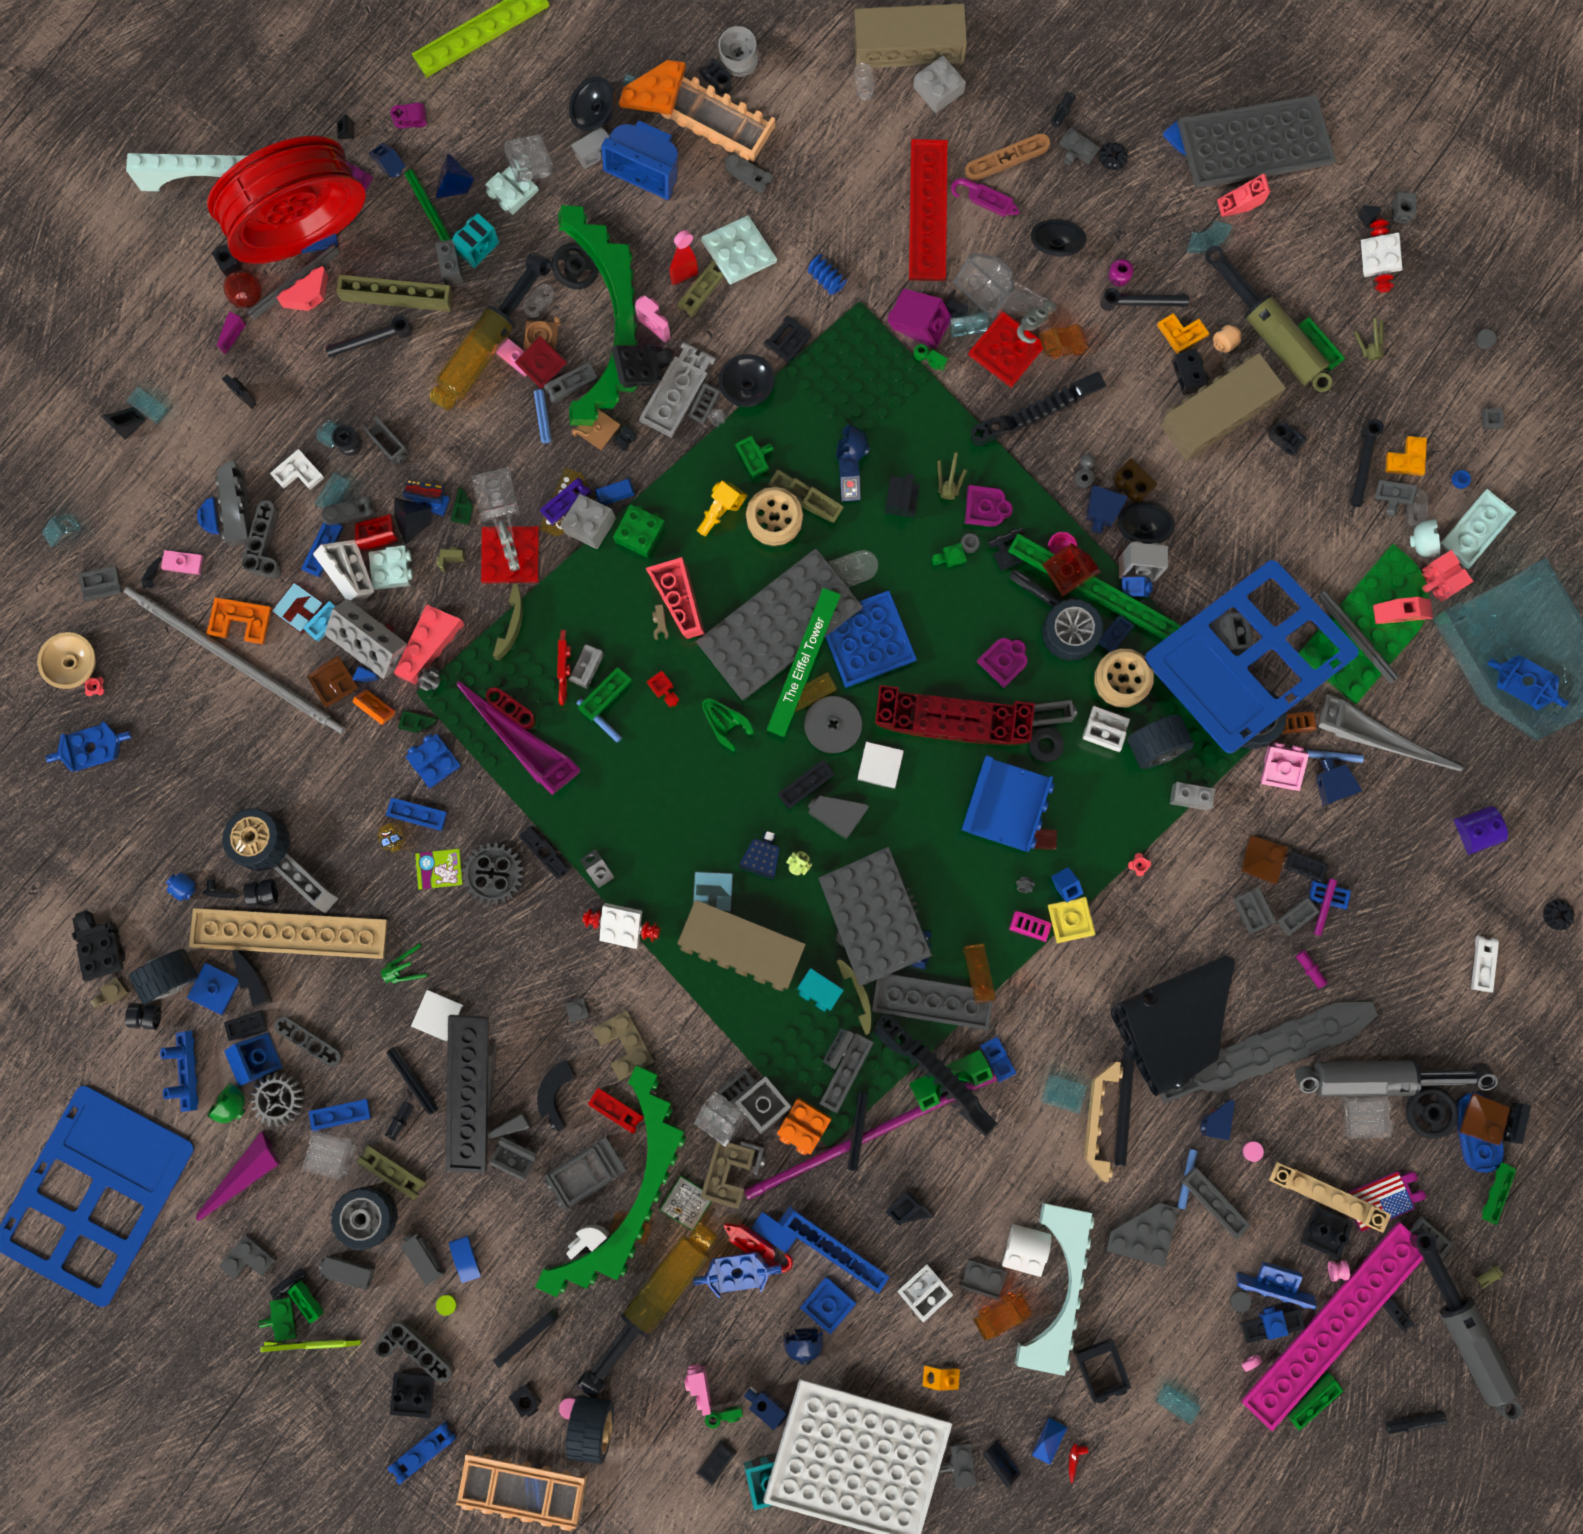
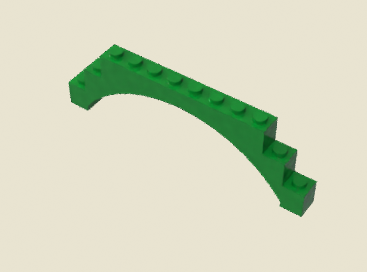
M561 205L558 212L559 231L566 232L587 252L600 271L608 288L615 318L613 347L616 345L638 346V341L634 335L637 324L633 319L636 309L635 304L632 302L634 287L631 286L633 269H630L632 252H629V244L609 243L610 236L606 231V226L586 224L587 215L584 214L582 206ZM611 353L603 375L594 387L578 401L571 402L569 406L570 425L592 426L595 420L598 419V409H613L616 403L619 402V392L635 391L636 387L624 388L623 384H620L613 353Z
M637 1064L628 1081V1084L633 1087L642 1108L647 1130L648 1146L643 1182L629 1214L619 1228L593 1251L563 1265L552 1268L545 1266L535 1288L557 1298L560 1293L564 1294L568 1285L566 1280L587 1289L590 1284L594 1285L598 1274L595 1273L596 1271L615 1280H618L620 1276L624 1277L628 1269L626 1261L628 1257L632 1258L636 1251L635 1241L636 1239H641L645 1228L642 1227L644 1221H649L654 1211L650 1209L653 1201L658 1202L662 1191H659L662 1183L666 1184L670 1175L667 1170L670 1165L674 1166L678 1158V1154H675L678 1146H683L687 1137L684 1135V1129L664 1121L665 1118L669 1119L673 1108L670 1107L672 1102L651 1093L652 1090L656 1091L660 1080L657 1078L659 1074Z

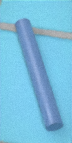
M580 698L576 704L580 705L584 700ZM600 715L594 719L617 743L622 739V736Z
M1305 750L1309 754L1308 757L1328 759L1332 757L1333 760L1361 763L1364 761V755Z
M1190 1149L1184 1176L1195 1166L1198 1151ZM1183 1184L1177 1208L1185 1210L1189 1190Z

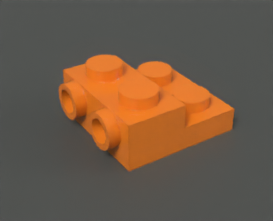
M798 1097L777 1135L780 1136L779 1140L787 1145L792 1143L797 1146L796 1150L799 1153L811 1155L832 1117Z

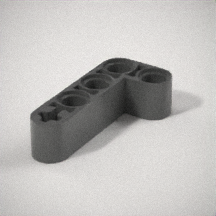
M268 500L261 501L257 506L242 558V566L252 575L277 579L282 573L281 566L275 560L268 558L267 555L279 517V511ZM262 526H267L264 532H260ZM261 543L260 549L254 550L255 546ZM256 561V565L253 568H249L250 563ZM270 566H275L272 572H267Z
M400 1320L391 1325L375 1344V1353L382 1358L389 1356L398 1347L401 1348L437 1382H446L454 1374L453 1364L405 1321ZM396 1326H400L403 1329L402 1336H398L395 1333ZM410 1340L417 1341L418 1349L410 1347ZM382 1342L389 1344L390 1350L388 1352L382 1349ZM426 1353L433 1356L432 1363L425 1361L424 1356ZM439 1361L440 1363L434 1369L433 1366ZM446 1368V1374L441 1375L442 1369Z

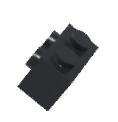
M1197 348L1175 354L1172 364L1183 395L1196 392L1208 384V373L1203 369V358L1201 354H1198Z

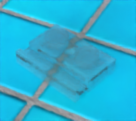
M1048 1074L1040 1102L1079 1114L1087 1086Z

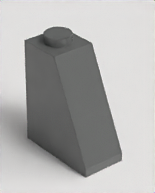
M819 796L818 799L813 798L808 805L810 809L808 814L847 840L867 812L869 806Z

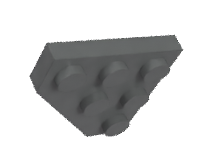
M1159 1202L1154 1204L1144 1212L1137 1214L1122 1225L1110 1230L1105 1250L1165 1267L1179 1208Z

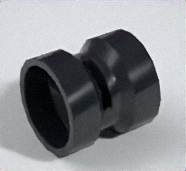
M623 425L620 428V433L614 435L611 440L625 452L629 448L630 442H634L638 437L629 427Z

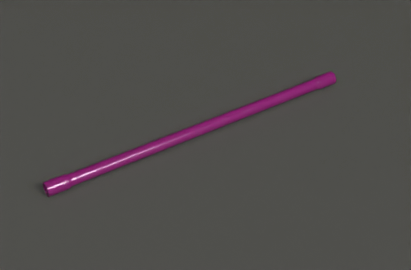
M991 1070L992 1079L977 1086L968 1082L965 1086L974 1091L997 1081V1078ZM947 1092L940 1096V1104L923 1112L920 1106L880 1124L863 1133L862 1144L955 1099L952 1098L948 1101L946 1096L949 1093ZM851 1139L773 1177L745 1188L744 1193L747 1199L750 1200L789 1179L850 1151Z

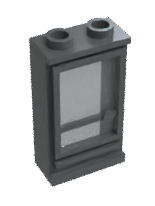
M608 1136L545 1175L546 1180L544 1182L550 1191L553 1190L557 1196L555 1200L560 1208L568 1209L628 1170L619 1159L617 1151L613 1149L608 1141Z

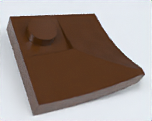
M340 656L333 658L307 676L325 708L359 689Z
M1250 835L1244 852L1241 872L1263 881L1277 884L1288 847Z
M1473 1093L1467 1105L1459 1133L1497 1146L1501 1145L1510 1107Z

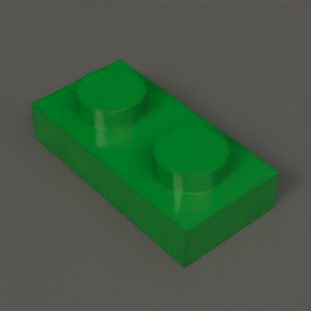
M299 1281L287 1291L310 1324L324 1314L321 1305L315 1301L310 1294L309 1288L302 1281Z

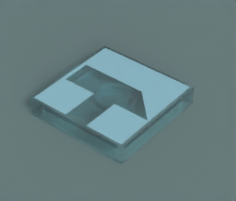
M694 871L693 904L697 900L722 911L732 912L733 873Z

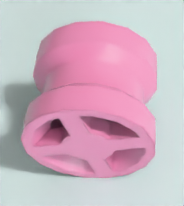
M1346 1260L1328 1262V1273L1331 1281L1350 1279L1349 1265Z

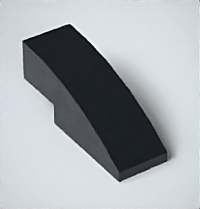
M233 950L232 954L240 989L249 990L252 1006L272 1003L270 991L258 968L242 951Z

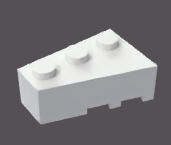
M355 540L321 544L313 553L345 599L348 598L351 602L365 601L374 592Z

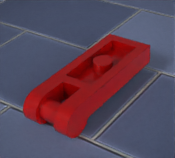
M599 1087L587 1104L632 1134L636 1132L638 1123L644 1119L643 1115ZM627 1115L633 1117L630 1123L624 1121Z

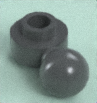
M1085 454L1081 457L1080 464L1083 469L1079 470L1075 475V484L1082 489L1089 488L1094 481V475L1090 468L1095 465V458L1091 454ZM1086 475L1088 480L1083 481L1081 476Z

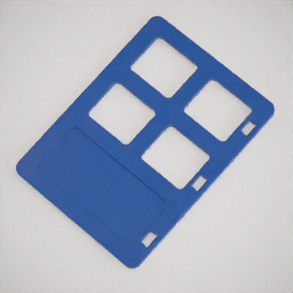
M1270 560L1147 652L1145 662L1225 752L1233 753L1354 660L1359 650L1277 561ZM1269 579H1274L1300 607V610L1277 627H1274L1247 598L1250 593ZM1233 607L1242 614L1262 637V639L1239 656H1235L1209 628V624ZM1309 620L1313 621L1339 649L1337 654L1317 669H1312L1286 640V637ZM1269 650H1274L1301 679V682L1279 699H1274L1247 669L1248 666ZM1337 659L1341 663L1333 669L1330 663ZM1292 693L1296 698L1288 703L1285 698ZM1248 728L1251 733L1243 738L1240 732Z
M80 1086L74 1093L0 1225V1253L99 1307L109 1305L195 1149L194 1144L88 1086ZM75 1106L79 1110L73 1119L68 1116ZM56 1159L93 1179L92 1184L75 1212L39 1192L40 1186ZM42 1162H45L48 1165L43 1174L37 1172ZM107 1187L144 1206V1210L128 1239H124L90 1220L92 1212ZM29 1207L66 1227L49 1260L12 1241V1236ZM12 1217L16 1219L12 1229L6 1228ZM80 1235L117 1254V1259L100 1288L63 1268Z

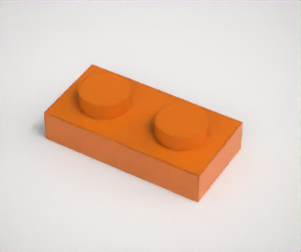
M367 689L353 699L355 705L381 725L394 717L396 712Z

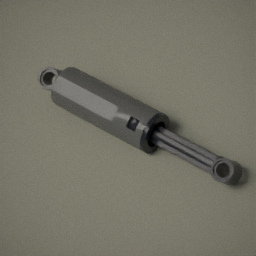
M1416 1060L1316 1062L1313 1069L1309 1066H1302L1295 1072V1078L1301 1091L1308 1094L1315 1092L1318 1097L1418 1096L1421 1086L1474 1085L1487 1091L1493 1089L1498 1083L1497 1077L1486 1063H1479L1472 1069L1420 1070Z
M1420 1229L1413 1231L1410 1235V1243L1421 1254L1446 1303L1439 1313L1485 1403L1488 1406L1495 1407L1497 1413L1508 1420H1518L1522 1415L1523 1409L1521 1404L1514 1399L1519 1396L1520 1389L1472 1297L1461 1298L1436 1249V1238L1434 1235ZM1425 1236L1426 1242L1421 1246L1420 1239ZM1511 1404V1410L1506 1412L1507 1405Z

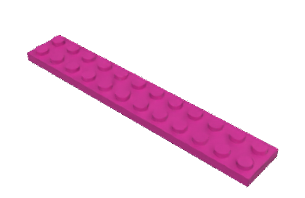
M1400 1222L1395 1224L1351 1274L1350 1279L1344 1282L1307 1324L1305 1330L1300 1332L1241 1399V1402L1271 1431L1278 1426L1423 1260L1418 1250L1410 1243L1411 1232Z

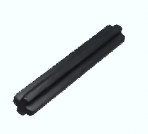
M396 1047L389 1049L386 1054L429 1115L435 1113L438 1107Z
M867 1092L858 1093L847 1169L851 1171L858 1170L869 1093Z

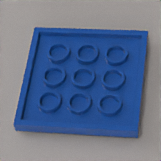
M889 591L859 601L863 609L825 637L845 688L917 661Z

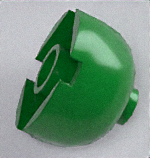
M232 1083L228 1084L217 1097L218 1100L215 1105L212 1104L207 1116L223 1124L230 1123L235 1118L239 1120L246 1111L243 1108L246 1102L243 1092Z

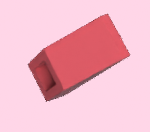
M1266 174L1258 176L1217 199L1221 216L1225 217L1248 212L1263 204L1270 193Z
M323 266L315 268L308 276L296 281L295 285L283 290L276 298L283 308L310 311L324 301L328 274Z
M1401 598L1373 605L1375 624L1433 619L1431 600L1426 598Z

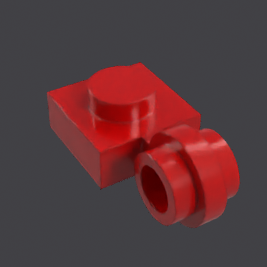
M660 671L647 681L648 686L658 698L664 694L666 695L663 699L669 707L678 705L679 699L675 693L668 692L673 688V684L663 671Z

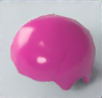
M1067 532L1054 534L1048 542L1049 551L1066 561L1072 560L1077 553V542Z

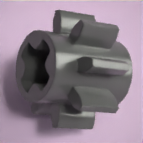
M432 666L427 669L423 668L417 677L420 683L419 687L425 691L436 689L441 681V677L438 674L439 670Z

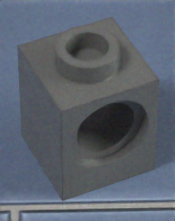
M1397 193L1392 200V221L1402 224L1411 222L1417 214L1416 193Z

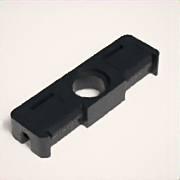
M529 826L525 832L519 835L520 839L547 869L560 880L571 868L567 867L565 862L557 856L558 853L535 829L532 830L534 827ZM543 847L550 849V855L547 858L540 856V850Z

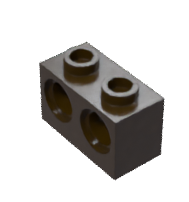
M1132 458L1112 478L1114 484L1119 489H1123L1127 493L1128 498L1136 503H1141L1158 485ZM1123 473L1130 474L1131 479L1124 478ZM1136 486L1143 487L1144 492H1139Z

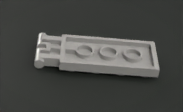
M686 342L682 343L681 349L683 350L680 356L674 357L662 381H660L639 418L640 422L673 438L708 376L706 371L709 365H714L717 358L703 351L697 356L698 349Z

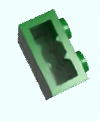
M630 504L613 536L615 543L649 558L665 527V522L662 520L663 517L656 513L650 514L646 512V509L640 505L633 506Z

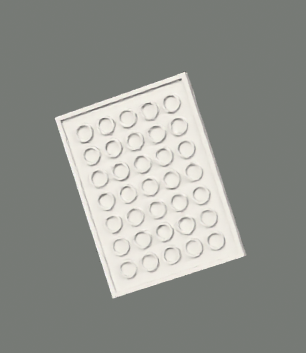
M799 1379L763 1502L874 1534H921L952 1423Z

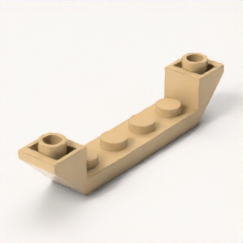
M1112 1062L1092 1078L1084 1159L1100 1180L1104 1182H1109V1178H1112L1113 1166H1110L1108 1161L1095 1160V1156L1099 1154V1144H1096L1097 1136L1101 1134V1124H1098L1099 1116L1103 1114L1101 1096L1105 1095L1103 1080L1119 1082V1078L1121 1079L1123 1075V1067H1120L1121 1062Z
M1276 1162L1269 1181L1294 1190L1359 1220L1363 1224L1384 1233L1391 1217L1390 1213L1358 1197L1279 1162Z

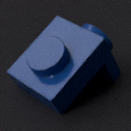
M1275 1306L1263 1308V1312L1258 1313L1259 1317L1262 1318L1267 1339L1271 1340L1289 1335L1282 1310L1275 1308Z

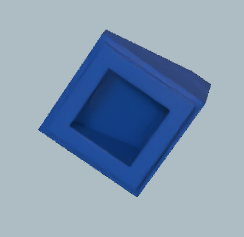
M358 667L353 680L356 683L378 681L379 676L363 667Z

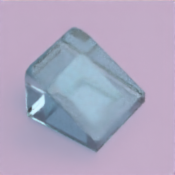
M328 420L317 430L316 439L332 448L335 445L332 440V433L337 425Z

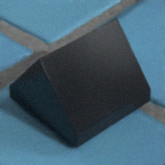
M346 114L337 121L338 139L354 138V122Z
M1364 205L1358 213V218L1367 227L1377 217L1382 207Z

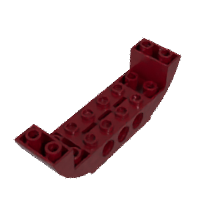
M879 685L875 724L885 729L911 736L986 745H1010L1031 742L1035 703L1015 701L1013 705L904 693L898 692L899 687Z

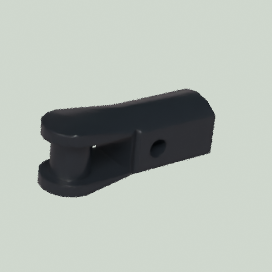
M1390 1296L1383 1304V1308L1401 1331L1406 1333V1329L1410 1326H1415V1324L1393 1297ZM1403 1316L1405 1320L1400 1323L1398 1319Z

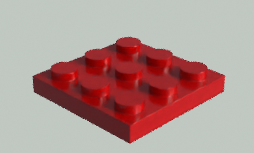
M1002 311L968 352V356L1012 388L1044 350L1046 344L1028 330L1024 331V335L1030 339L1035 338L1036 341L1033 343L1022 341L1017 335V329L1020 324Z
M538 526L507 527L513 539L510 545H515L517 556L514 557L515 561L518 560L519 563L516 571L513 570V567H509L508 562H511L510 558L506 559L503 548L506 547V544H501L499 527H482V584L539 583Z

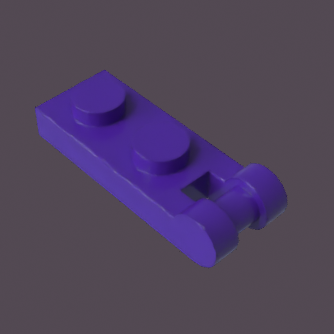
M580 478L574 480L539 510L552 526L569 512L579 494L585 497H589L592 494V491L583 485L584 482ZM578 489L580 493L576 495L573 491Z

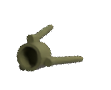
M1373 318L1374 343L1369 344L1367 349L1358 331L1354 332L1362 349L1363 357H1368V361H1376L1383 358V319H1380L1378 338L1377 318Z
M957 452L954 453L949 481H945L944 484L941 461L938 460L937 462L938 493L944 499L953 500L955 496H958L959 489L967 473V470L964 469L957 486H955L956 483L953 482L958 457Z

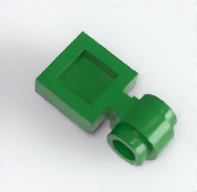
M924 344L915 346L913 355L916 360L923 361L927 359V362L933 369L944 371L948 358L933 349L930 351Z
M742 1405L725 1408L722 1411L712 1410L711 1414L705 1416V1424L709 1428L714 1429L720 1425L721 1420H728V1423L739 1421L740 1417H743ZM710 1417H715L717 1421L711 1422Z

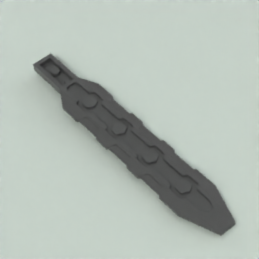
M1372 1001L1335 1002L1316 1010L1315 1013L1297 1020H1290L1280 1024V1027L1260 1035L1255 1034L1225 1049L1220 1048L1217 1061L1192 1077L1187 1085L1176 1090L1171 1089L1160 1094V1097L1165 1104L1200 1089L1215 1092L1224 1091L1238 1085L1239 1082L1257 1075H1264L1273 1071L1274 1068L1294 1060L1299 1061L1309 1057L1311 1053L1351 1040L1378 1014Z

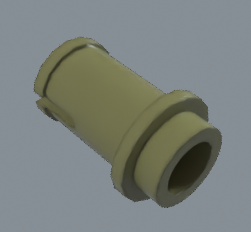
M1496 1265L1490 1266L1488 1271L1475 1278L1482 1289H1485L1497 1279L1501 1280L1503 1273Z

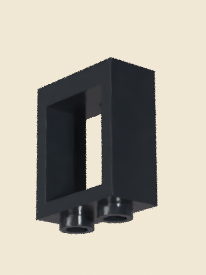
M1111 1338L1073 1352L1093 1402L1098 1404L1109 1400L1108 1397L1115 1394L1116 1396L1124 1395L1128 1389H1131L1115 1343ZM1110 1352L1121 1382L1094 1392L1083 1362Z

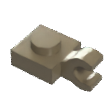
M655 605L656 611L652 612L653 622L657 623L658 627L654 631V638L658 640V634L663 632L665 639H668L669 635L666 630L663 605Z
M115 977L100 988L103 994L92 999L90 1003L94 1008L97 1007L98 1009L107 1002L114 1005L129 994L120 979Z

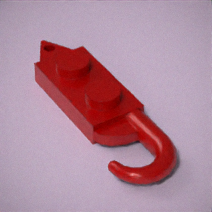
M561 630L560 640H558L557 678L559 679L560 705H564L566 702L567 676L571 675V665L568 664V657H571V646H568L566 641V630Z
M742 1223L740 1225L724 1224V1228L729 1236L728 1241L746 1253L757 1252L769 1266L780 1265L773 1260L775 1249L768 1241ZM785 1254L788 1264L785 1266L781 1265L782 1273L788 1272L793 1266V1260L789 1254Z

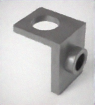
M596 849L580 859L585 870L598 888L614 878ZM595 856L593 861L587 863L589 858Z
M741 1141L743 1146L760 1150L753 1173L757 1175L759 1166L763 1167L765 1163L764 1147Z

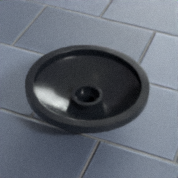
M594 76L578 85L569 104L570 119L577 128L582 131L591 132L601 128L609 120L616 102L615 90L612 84L603 77Z
M1052 219L1042 221L1033 227L1031 242L1044 254L1055 257H1067L1078 253L1084 248L1086 234L1082 228L1072 222Z
M742 354L730 359L723 366L719 375V386L723 396L730 403L741 407H751L765 401L772 393L775 384V376L771 365L762 357L753 354Z
M1142 502L1125 507L1118 516L1117 525L1122 535L1130 541L1152 544L1162 543L1169 539L1174 532L1175 521L1171 513L1165 508L1153 503Z

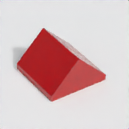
M689 245L683 249L678 247L669 268L671 284L673 285L698 275L697 259Z
M392 514L355 523V542L362 552L399 542Z

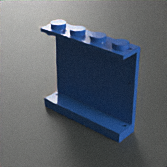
M985 756L961 831L1029 852L1030 848L1034 849L1037 838L1034 835L1036 830L1040 831L1043 819H1040L1042 811L1046 812L1049 801L1046 798L1048 793L1051 794L1055 785L1052 782L1053 777H1046L993 760V757Z

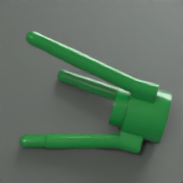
M421 944L411 948L381 969V975L386 983L392 981L393 984L401 981L428 976L425 973L398 977L401 976L400 970L412 965V962H407L400 966L396 964L421 947Z

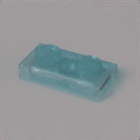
M987 312L950 319L952 338L985 332L988 329Z
M139 387L126 400L155 424H158L169 411Z
M333 473L315 501V506L323 510L328 505L340 503L351 482Z
M1166 1383L1155 1400L1158 1404L1190 1425L1201 1409L1199 1405Z

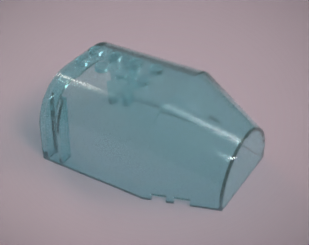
M1547 558L1529 566L1516 576L1465 603L1460 602L1444 610L1432 619L1479 702L1534 741H1538L1583 717V619ZM1517 655H1521L1559 677L1557 693H1559L1560 697L1570 701L1569 704L1564 708L1552 702L1539 711H1535L1534 707L1502 689H1497L1499 672L1487 665L1488 662L1493 658L1502 664ZM1525 677L1522 682L1524 685L1530 686L1534 683V679Z

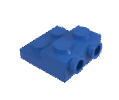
M437 734L426 736L423 739L424 743L422 745L411 747L407 751L408 755L405 756L430 789L461 767Z

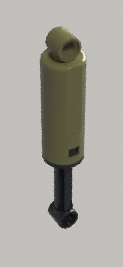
M1219 246L1208 248L1205 253L1206 261L1221 274L1250 308L1244 315L1249 324L1302 386L1311 382L1317 391H1329L1332 388L1333 379L1324 371L1329 366L1327 359L1271 294L1261 298L1228 260L1225 252ZM1218 251L1220 258L1217 261H1212L1211 254ZM1322 377L1328 379V385L1325 388L1318 386V380Z

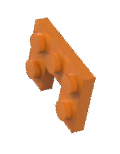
M215 597L206 634L227 638L231 620L247 623L244 641L264 645L272 608Z

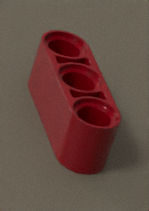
M493 687L486 692V700L489 704L525 730L532 729L535 726L536 718L532 712L502 690ZM494 694H500L498 701H491V697ZM509 705H515V711L512 713L506 711ZM524 716H531V720L529 723H522V718Z

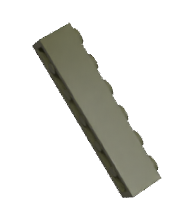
M339 275L336 293L341 301L451 312L453 292L450 285Z

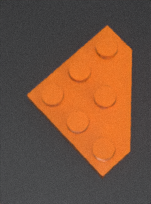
M667 60L623 87L619 100L620 107L672 115L686 69L685 62Z

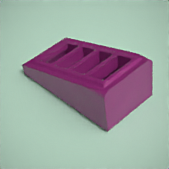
M229 311L216 345L224 354L228 352L246 326L241 317Z

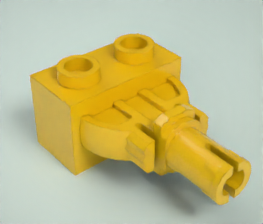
M721 481L716 483L711 495L715 500L710 510L704 512L706 517L697 531L701 535L707 536L713 525L721 522L720 517L726 510L738 511L748 495L731 482Z

